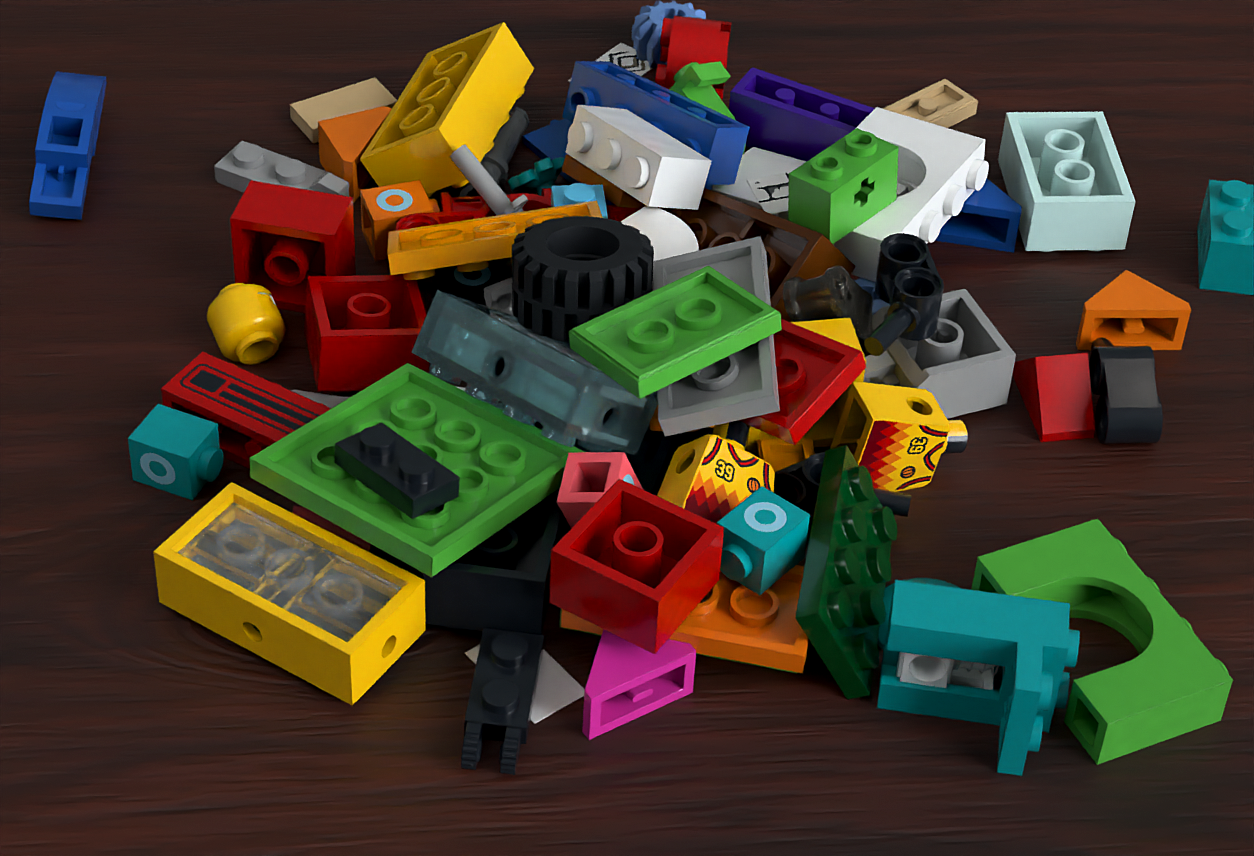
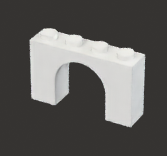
M878 107L856 127L899 147L897 183L908 186L909 193L896 197L893 203L833 244L856 266L851 273L852 275L875 282L880 244L889 235L897 233L911 234L921 238L926 244L936 240L942 226L951 216H957L960 213L968 197L975 190L979 191L986 181L989 164L987 161H984L985 139ZM788 211L779 212L778 217L788 220Z

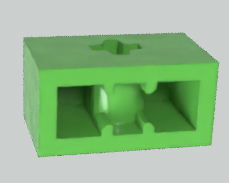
M856 128L789 173L788 221L821 233L832 244L836 243L896 200L899 147L876 137L870 132Z

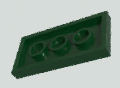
M845 445L825 451L795 618L843 694L849 700L870 695L873 669L879 665V650L877 646L879 628L886 618L883 599L886 582L890 581L892 576L889 559L892 541L896 540L898 531L893 512L889 507L882 506L874 492L869 471L865 466L858 465L848 446Z

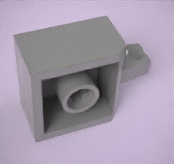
M966 289L943 293L937 330L928 339L912 341L898 337L880 356L870 354L864 346L863 354L866 359V368L863 382L926 389L933 394L948 419L1007 404L1016 354ZM890 306L880 308L867 321L865 339L888 317Z

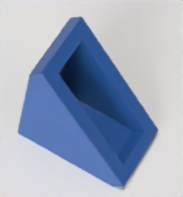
M986 178L983 187L979 191L975 190L964 202L960 213L957 216H951L942 226L935 241L1014 253L1022 206Z

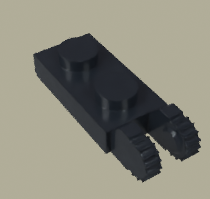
M483 628L464 720L461 768L476 770L477 763L481 760L482 739L503 741L504 743L501 744L499 753L500 773L515 775L521 744H526L543 654L544 635Z

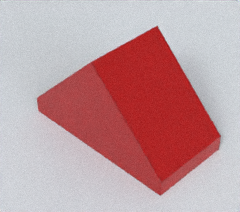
M1088 353L1033 357L1014 363L1013 378L1041 442L1094 437L1095 423Z

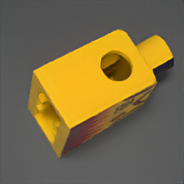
M853 382L830 449L847 445L858 465L865 466L869 471L874 488L898 492L924 487L930 483L941 454L962 453L967 446L968 437L963 421L947 420L933 394L926 389Z
M737 420L715 425L713 434H707L680 446L674 452L657 496L717 524L720 519L761 486L774 493L775 472L771 464L745 451L749 427Z

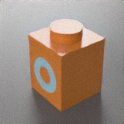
M420 180L360 190L362 232L375 261L388 259V232L396 231V224L401 218L415 213L440 212L437 200L435 198H428Z

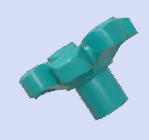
M548 157L534 164L535 170L529 169L512 177L508 181L512 192L519 190L520 193H523L526 190L537 191L538 195H541L542 188L556 186L555 181L562 172L565 158L559 157L551 160Z

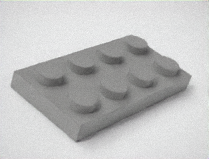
M761 236L653 261V291L699 269L710 266L771 306L767 256ZM770 335L658 390V421L664 435L670 436L780 411L774 336Z

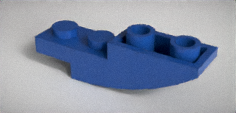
M56 72L46 97L35 147L36 165L29 198L30 215L82 220L92 156H95L104 101L105 76Z

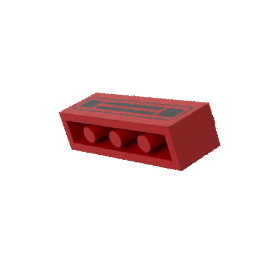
M203 351L161 388L164 406L217 423L220 449L223 451L224 457L249 469L250 457L331 409L322 403H317L277 383L270 382L237 367L233 363L226 362Z

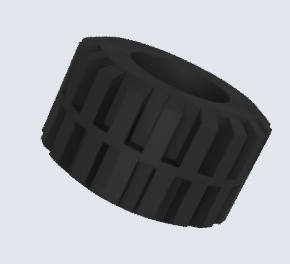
M590 216L550 219L542 221L541 224H535L526 228L524 233L516 236L512 245L513 316L518 318V323L525 328L532 329V332L535 334L551 337L553 340L569 341L568 331L652 292L654 249L651 246V240L646 235L640 234V230L633 226L624 225L622 222L612 219Z

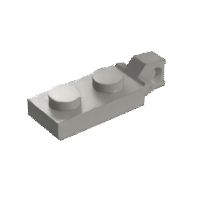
M241 141L214 165L217 183L241 192H245L250 180L349 197V182L328 171L245 141Z

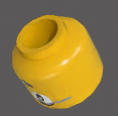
M244 283L230 284L219 292L218 296L208 307L207 321L221 353L226 358L232 361H240L243 364L253 365L268 360L278 351L279 345L285 336L286 326L271 292L263 286Z

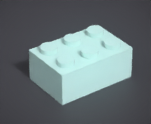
M1006 112L998 162L1008 195L1022 206L1019 231L1025 250L1052 252L1055 250H1125L1136 201L1104 113Z

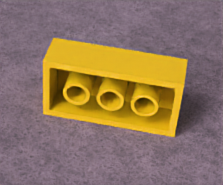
M502 22L427 53L360 158V161L379 187L420 180L429 198L442 188L451 185L453 188H460L469 183L468 179L451 160L450 155L460 146L466 144L478 161H482L484 155L493 148V140L499 129L509 120V112L514 103L524 94V86L534 70V67L506 24Z

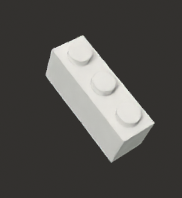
M577 105L574 121L568 131V144L565 152L648 207L698 210L712 162L627 109Z

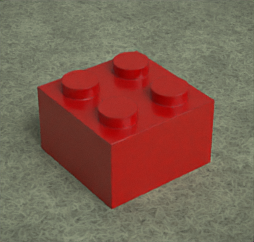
M250 180L230 217L235 283L261 285L271 292L278 309L305 313L307 276H356L353 197Z
M403 275L307 276L304 333L318 392L331 391L346 394L352 391H362L406 363L427 373L429 372L432 332L417 280H405Z
M618 479L551 549L549 603L656 654L719 581L724 527Z

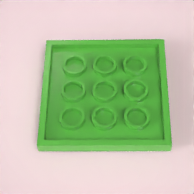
M406 363L250 457V478L424 574L433 577L558 490L561 485L568 453L584 451ZM382 422L460 477L459 497L411 519L335 464V443Z

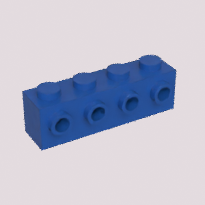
M575 61L563 110V118L573 122L577 105L627 109L712 161L704 188L712 190L713 185L735 184L749 126L609 61Z

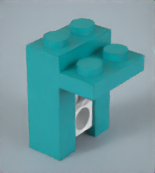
M895 580L881 662L877 708L999 725L997 773L1022 776L1027 752H1039L1042 732H1049L1054 708L1065 709L1070 674L1069 672H1063L1064 666L1075 668L1080 641V631L1069 629L1070 603Z

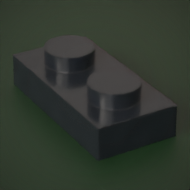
M382 422L335 443L334 463L411 519L459 497L460 477Z

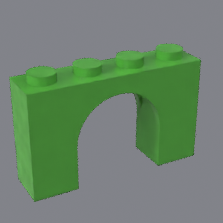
M1099 519L977 557L971 590L1070 603L1069 618L1090 619L1108 625L1124 635L1136 648L1139 654L1138 657L1073 681L1064 722L1097 765L1221 721L1233 682L1227 668L1210 653L1194 634L1190 623L1178 615L1160 593L1157 584L1142 572L1127 554L1122 542L1114 538Z

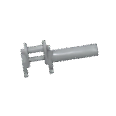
M466 144L460 146L450 155L451 160L496 215L523 212L522 207L526 204L528 198L523 194L511 202Z

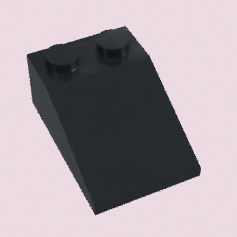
M560 488L433 577L423 573V579L425 580L426 624L444 626L449 629H467L483 632V628L542 635L550 601L551 549L560 541L564 515L557 504Z

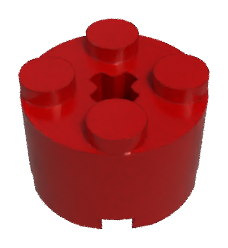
M674 16L673 19L663 18L660 61L667 62V65L657 64L655 83L670 89L675 83L673 78L676 73L684 66L693 62L705 64L720 61L726 69L731 22ZM725 83L712 85L723 100Z

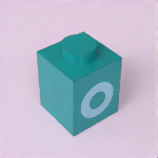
M157 404L128 437L133 480L192 501L208 481L212 482L217 478L223 466L224 453L220 449L218 424L161 404Z
M761 486L717 522L718 525L724 527L720 571L729 579L737 581L756 594L761 595L804 559L810 514Z

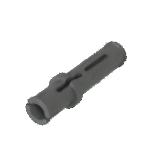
M516 107L513 116L499 129L493 140V148L484 155L480 162L500 188L508 178V165L523 133L529 125V117L520 107ZM470 182L464 185L460 191V197L480 196Z

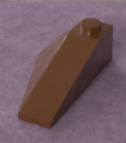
M707 188L703 190L698 210L666 208L665 210L681 219L690 227L697 238L699 250L761 236L767 256L771 307L781 313V319L788 322H796L828 311L856 267L823 234Z

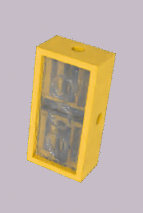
M233 482L228 484L153 551L160 603L352 706L426 631L424 579Z

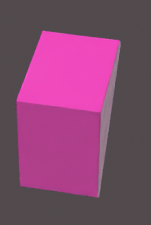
M603 629L584 690L582 731L588 740H591L693 693L697 651L690 643L668 639L657 653L653 654Z

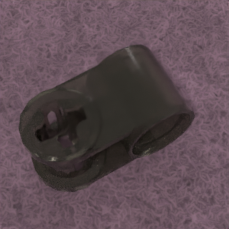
M840 265L830 267L825 271L824 275L806 280L800 276L787 279L783 287V301L788 316L793 322L851 318L863 354L868 352L864 346V341L871 334L873 297L850 277L845 268Z

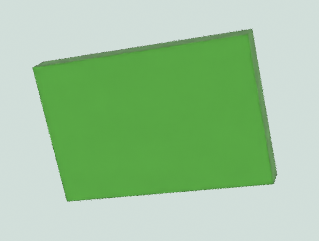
M706 266L583 323L568 332L570 348L641 399L781 331L782 327L781 313L712 267Z

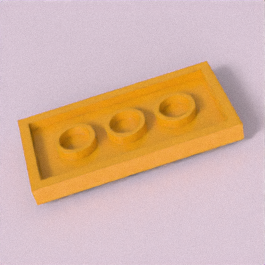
M596 200L388 232L387 252L391 275L403 274L405 280H420L434 276L436 274L435 269L457 266V271L472 272L489 267L490 260L510 258L512 263L514 239L518 234L524 233L526 228L535 224H541L542 221L571 216L603 217Z

